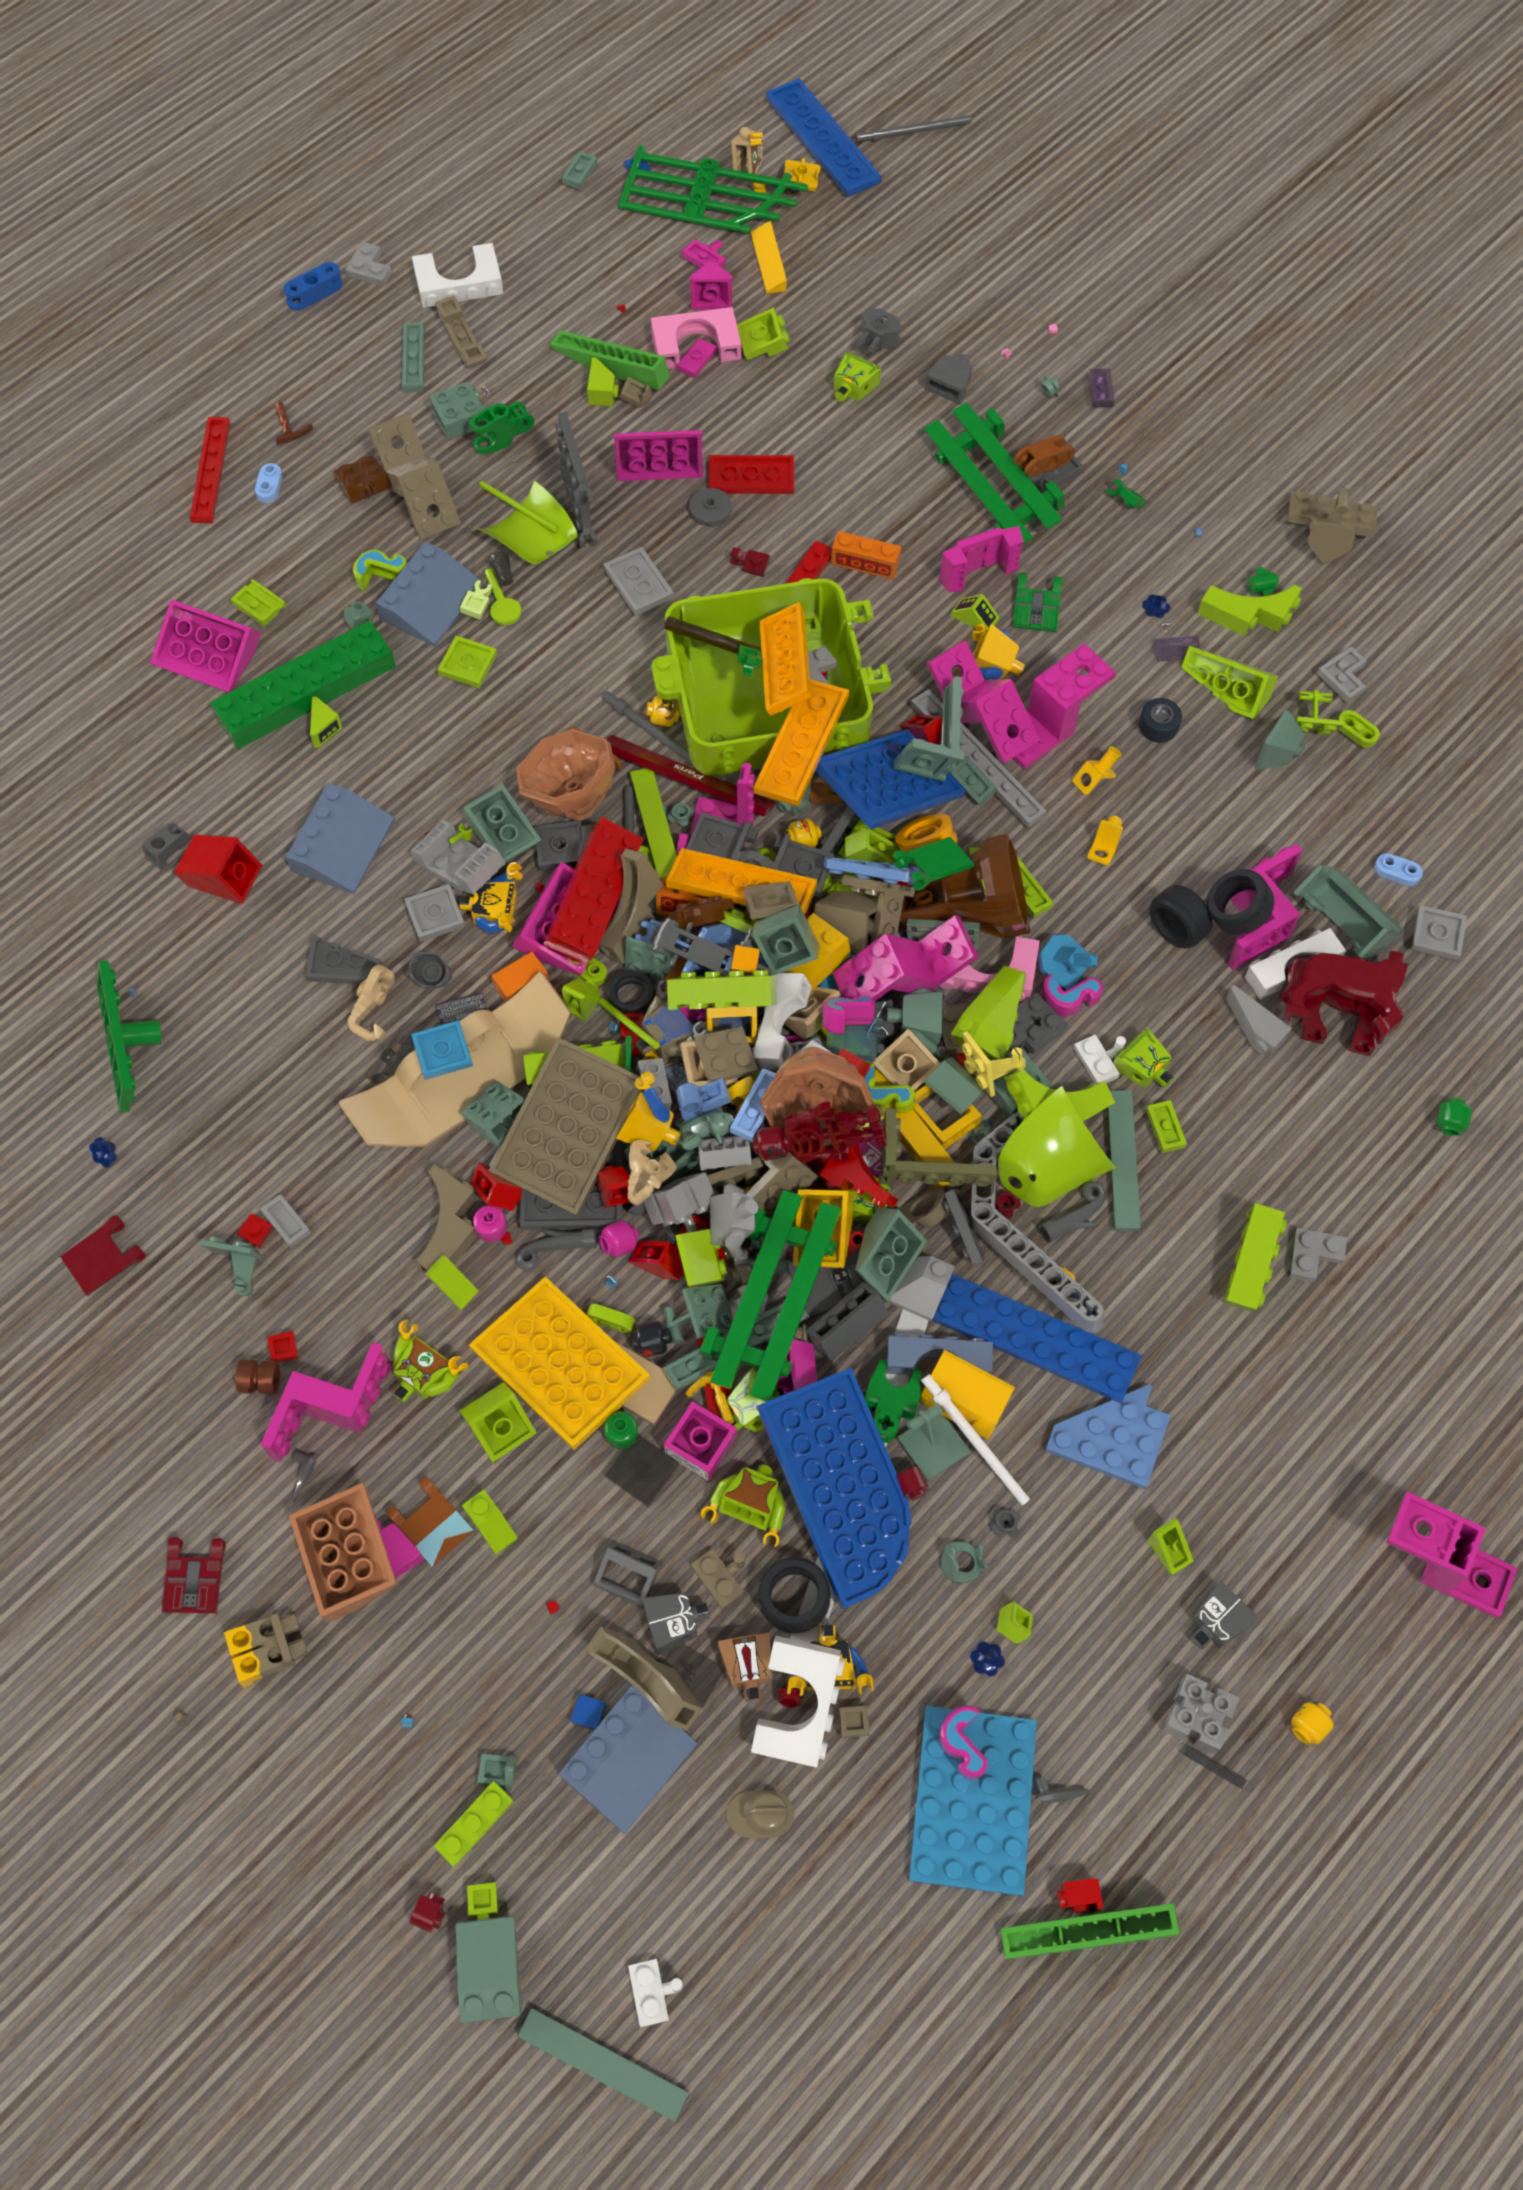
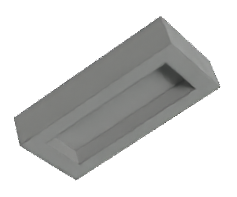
M281 1194L260 1208L263 1215L290 1249L311 1234L308 1227Z

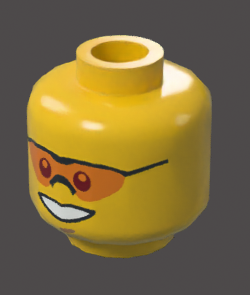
M811 819L791 822L788 829L785 830V835H791L790 840L814 848L818 844V839L821 838L820 827L815 825Z

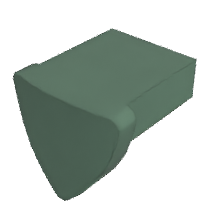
M481 1754L477 1783L490 1785L493 1781H496L501 1787H505V1790H512L517 1773V1755Z

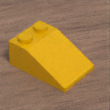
M814 913L807 918V921L820 945L818 959L782 972L803 973L812 986L811 991L851 955L849 939Z
M798 1190V1195L803 1196L796 1215L795 1227L811 1231L822 1202L842 1209L831 1237L833 1241L837 1242L836 1250L833 1256H824L821 1267L845 1268L853 1220L854 1196L849 1191ZM794 1246L793 1266L798 1267L804 1249Z

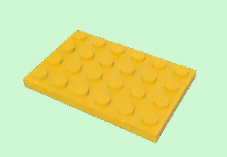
M546 1277L539 1281L469 1344L470 1349L573 1450L581 1445L606 1421L607 1417L615 1413L651 1379L650 1374Z

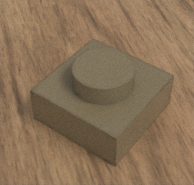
M867 1706L839 1708L841 1738L870 1735Z

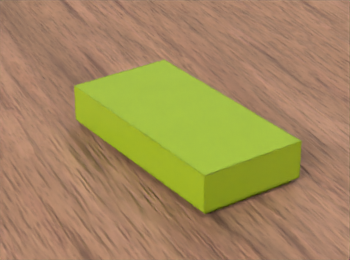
M444 1255L425 1273L458 1309L462 1310L478 1293V1289Z

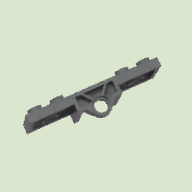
M701 812L686 849L817 879V888L814 896L820 897L829 874V869L823 866L824 856L835 857V854L792 841L789 834H786L784 838L778 836L774 845V851L778 852L775 862L756 851L746 850L741 852L745 841L754 844L757 838L758 830L751 828V822L746 821L745 825Z

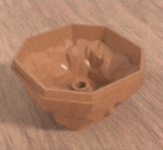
M574 729L543 738L516 768L519 792L523 798L532 802L536 808L544 810L550 816L561 815L573 820L588 818L604 800L606 792L612 786L611 782L615 771V763L610 742H607L604 738Z
M808 1047L788 1058L776 1072L775 1077L771 1080L760 1100L761 1107L770 1126L780 1125L785 1130V1118L788 1115L803 1113L807 1108L813 1110L823 1102H830V1109L835 1108V1115L839 1112L857 1114V1111H863V1113H866L867 1107L875 1106L866 1081L856 1070L855 1065L850 1064L841 1056L818 1047ZM816 1119L822 1129H826V1120ZM859 1124L854 1127V1129L860 1128ZM831 1138L824 1139V1146L833 1145Z

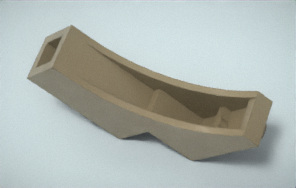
M626 849L621 855L624 881L620 903L599 945L607 958L622 964L625 963L627 937L635 939L637 934L646 936L648 930L641 927L642 922H650L652 919L656 920L648 904L663 886L658 877V872L649 864V858L641 851L636 852L630 849Z
M435 1164L428 1173L431 1182L439 1194L440 1213L431 1241L416 1260L419 1270L423 1273H426L442 1255L446 1256L455 1265L477 1238L473 1223L466 1217H463L476 1202L474 1188L464 1180L460 1182L455 1179V1175L446 1167L441 1169Z
M601 1626L585 1648L589 1655L615 1670L635 1686L652 1703L667 1724L688 1731L703 1709L677 1671L672 1667L654 1661L642 1642Z

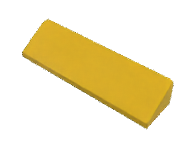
M769 221L751 232L766 294L784 292L787 287V280L772 223Z

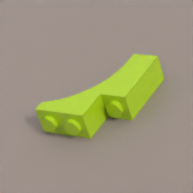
M1294 584L1287 590L1274 595L1249 597L1232 594L1211 585L1201 600L1197 614L1243 636L1247 634L1249 629L1254 630L1257 623L1279 632L1283 625L1287 626L1293 615L1291 611L1298 609L1302 598L1299 597L1302 588Z
M1024 1069L1004 1077L1007 1089L1013 1095L1018 1106V1112L1024 1119L1056 1091L1036 1081ZM1105 1080L1090 1084L1076 1092H1066L1082 1121L1115 1103Z

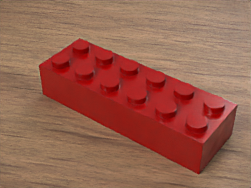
M604 817L597 821L592 827L543 941L544 946L584 966L595 957L623 889L624 870L621 855L626 849L639 851L643 838Z

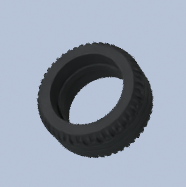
M1248 869L1231 871L1218 878L1210 888L1206 901L1211 918L1221 930L1232 935H1245L1254 930L1256 931L1266 923L1274 909V895L1271 888L1260 874ZM1245 890L1256 891L1255 899L1247 909L1236 914H1225L1226 905L1234 895Z
M1171 885L1167 887L1150 904V918L1154 927L1166 941L1176 947L1189 949L1196 946L1211 932L1213 926L1206 903L1198 894L1185 886Z
M789 1557L779 1560L766 1570L759 1584L758 1596L762 1613L771 1625L787 1633L809 1631L821 1623L829 1610L831 1595L828 1579L820 1567L810 1560L800 1557ZM789 1575L805 1576L817 1587L818 1599L815 1606L809 1612L800 1616L785 1615L778 1611L772 1603L771 1594L774 1586L779 1580Z

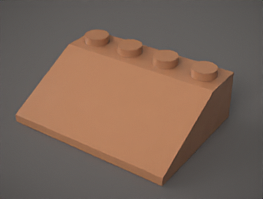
M364 1483L289 1515L321 1618L330 1621L339 1619L357 1611L398 1585Z

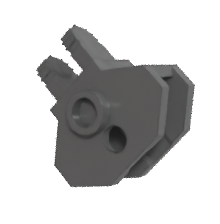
M880 308L866 309L862 314L861 331L863 334L858 340L857 348L862 350L868 344L870 345L868 353L874 355L877 350L881 351L883 348L897 347L901 342L899 332L902 330L898 318Z

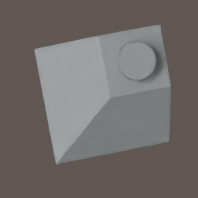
M933 1256L917 1257L888 1303L932 1321L955 1266Z

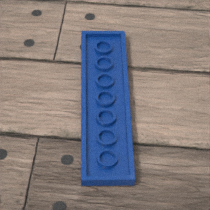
M800 78L766 92V99L847 197L881 183L882 176Z
M954 1274L949 1279L932 1319L933 1322L969 1338H982L986 1342H993V1348L1121 1404L1142 1358V1355Z

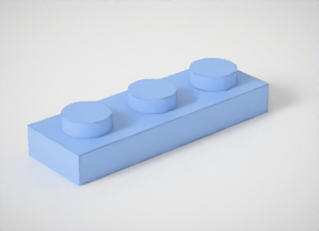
M762 1068L730 1127V1133L753 1142L766 1119L760 1100L776 1073Z

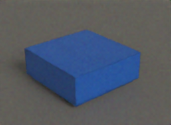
M579 1694L570 1722L595 1730L600 1724L606 1703Z

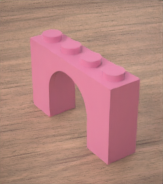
M733 307L651 318V333L655 352L657 355L665 356L668 369L677 368V364L680 362L678 342L690 334H704L711 337L717 344L721 362L741 360V341Z
M1016 937L1012 960L1008 967L1026 973L1022 998L1019 1002L1025 1001L1031 996L1040 940ZM947 945L945 948L947 956L951 953L952 945ZM968 965L939 986L948 990L952 988L963 990L970 994L981 993L997 973H980Z

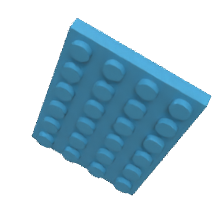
M926 1706L909 1881L1023 1897L1037 1720L979 1713L962 1732L986 1757L987 1769L979 1779L969 1780L964 1778L957 1769L963 1760L950 1757L943 1751L939 1742L940 1728L948 1715L955 1709Z

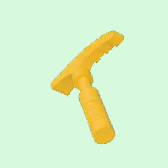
M714 1371L696 1381L687 1390L686 1396L688 1398L691 1397L700 1387L710 1383ZM710 1383L711 1388L716 1393L715 1399L722 1419L729 1424L734 1423L725 1394L722 1393L719 1385Z

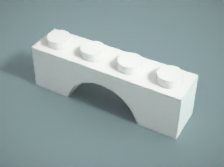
M1331 928L1323 932L1318 930L1304 941L1297 940L1283 951L1279 949L1262 961L1261 959L1253 961L1248 966L1249 969L1245 979L1258 998L1262 1000L1281 990L1286 980L1284 970L1290 966L1293 960L1297 958L1310 959L1313 955L1320 953L1344 955L1346 950Z
M803 973L776 974L777 1004L765 1006L763 1021L758 1028L756 1045L752 1049L755 1063L760 1069L778 1071L780 1066L793 1054L794 1049L787 1039L781 1035V1031L786 1019L792 1013L805 1008L812 986Z

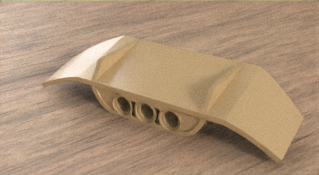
M540 971L515 996L492 1012L489 1010H479L460 1021L473 1063L472 1067L425 1080L417 1052L414 1050L401 1061L394 1076L367 1091L340 1100L338 1104L367 1145L425 1147L464 1122L465 1119L461 1112L496 1081L511 1090L526 1081L523 1055H529V1053L543 1051V1053L550 1052L557 1037L561 1038L571 1011L543 972Z

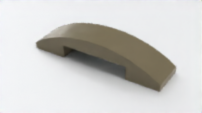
M453 295L436 301L435 304L444 327L464 363L471 367L488 361V357L480 342L477 343L465 321L463 311L456 297Z

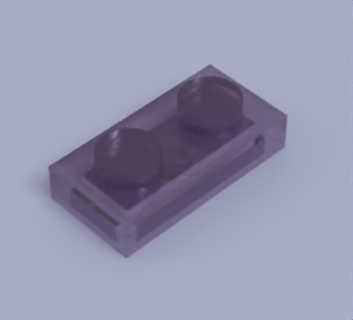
M1089 369L1088 379L1092 407H1114L1115 400L1110 369Z

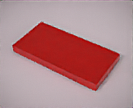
M709 455L708 488H716L724 491L726 494H794V455Z

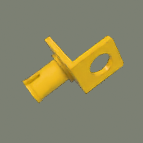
M1110 746L1100 760L1086 761L1074 776L1072 782L1084 795H1089L1101 779L1116 777L1111 767L1122 756L1121 752L1117 748ZM1085 773H1088L1092 779L1089 786H1084L1081 781Z
M1111 816L1108 818V821L1101 820L1094 843L1087 855L1088 859L1106 866L1110 864L1123 831L1122 820L1119 817ZM1095 851H1103L1107 854V857H1099L1095 854Z

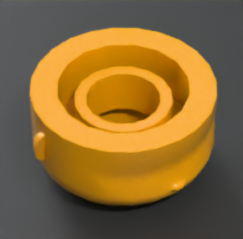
M932 814L919 818L903 827L895 837L898 848L902 851H910L951 837L956 844L958 842L957 834L953 831L951 818L946 814ZM913 861L909 863L913 866H916V864Z

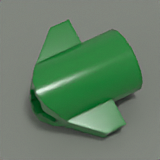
M1263 567L1256 568V576L1248 578L1250 593H1261L1262 596L1271 595L1279 582L1278 575Z

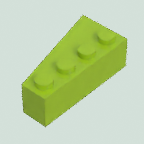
M755 970L753 975H744V971H729V976H720V971L705 972V976L696 977V972H682L681 977L667 980L668 1010H677L681 1007L700 1009L708 1008L709 1006H713V1008L733 1007V1005H737V1007L773 1006L777 1004L776 974L768 975V970Z
M616 1041L603 1042L602 1046L592 1047V1044L578 1046L625 1069L622 1044H617ZM543 1051L531 1052L529 1055H523L528 1088H532L550 1052L543 1053Z

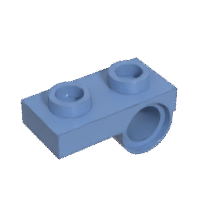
M723 1077L701 1087L693 1083H686L679 1086L676 1090L680 1112L685 1121L731 1102Z

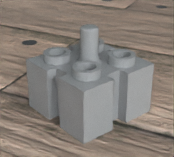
M706 1172L693 1176L681 1177L662 1188L654 1190L651 1196L643 1201L653 1225L662 1223L663 1226H668L673 1223L680 1224L684 1222L687 1232L690 1233L697 1230L691 1214H700L709 1210L710 1197L715 1196Z
M1186 1674L1181 1679L1174 1697V1701L1180 1704L1179 1706L1174 1705L1169 1710L1162 1731L1180 1740H1184L1187 1736L1195 1738L1193 1746L1215 1755L1221 1750L1228 1731L1227 1728L1222 1726V1723L1226 1724L1232 1719L1239 1697L1219 1688L1214 1693L1207 1691L1208 1683Z

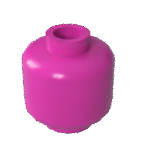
M484 1206L473 1217L476 1235L481 1240L496 1242L504 1237L507 1231V1221L504 1212L500 1208Z
M618 1221L604 1227L599 1237L600 1246L605 1254H609L612 1257H620L632 1252L636 1248L637 1240L639 1239L638 1231L626 1221Z

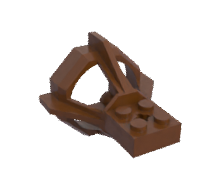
M1008 834L989 837L980 844V849L968 856L974 863V867L949 875L941 880L932 881L922 890H915L914 897L904 896L900 916L903 929H907L908 919L947 921L953 916H959L962 922L980 923V930L1002 939L1030 933L1028 909L1022 874L1018 863V854Z

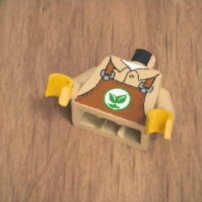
M742 127L740 129V134L731 141L733 170L757 173L763 160L762 132H755L749 127ZM747 181L754 187V191L766 192L765 184Z

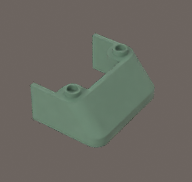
M1319 864L1293 892L1296 896L1304 897V904L1311 910L1315 908L1322 910L1354 941L1355 948L1353 950L1363 959H1371L1404 932L1398 923L1345 873L1336 867Z

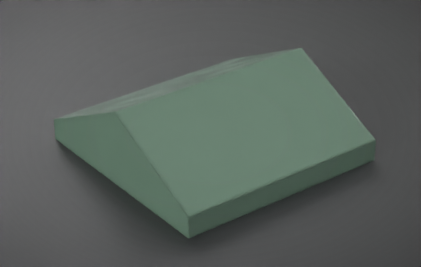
M953 1057L944 1060L924 1081L961 1115L986 1093L985 1089L981 1090L978 1086L976 1077L969 1074Z

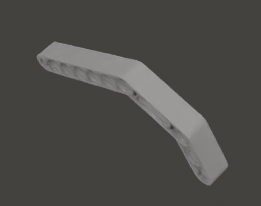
M1019 1112L1010 1116L975 1145L973 1164L994 1165L997 1169L1000 1153L1006 1144L1000 1142H1007L1014 1130L1024 1120ZM996 1178L994 1183L991 1184V1194L985 1198L977 1195V1186L972 1183L971 1216L975 1232L1080 1328L1088 1333L1100 1331L1104 1320L1103 1306L995 1209ZM980 1217H987V1219H984V1220H981V1219H978V1218H980ZM997 1233H1005V1235H1002V1236H999V1235H996V1234H997ZM1015 1249H1022L1023 1251H1021V1252H1015L1014 1250H1015ZM1033 1265H1040V1266H1042V1267H1040V1268H1033V1267H1031V1266H1033ZM1057 1281L1059 1282V1284L1052 1285L1050 1284V1282ZM1076 1298L1078 1300L1075 1302H1071L1068 1299Z

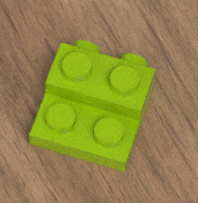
M774 307L737 324L740 341L747 360L766 352L771 357L788 349L787 343L790 342V338L786 329L783 330L782 328L786 324L782 314L778 315Z

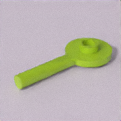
M491 568L486 569L484 574L488 583L491 584V590L496 599L490 609L492 619L500 625H510L517 622L522 614L519 602L512 598H505Z

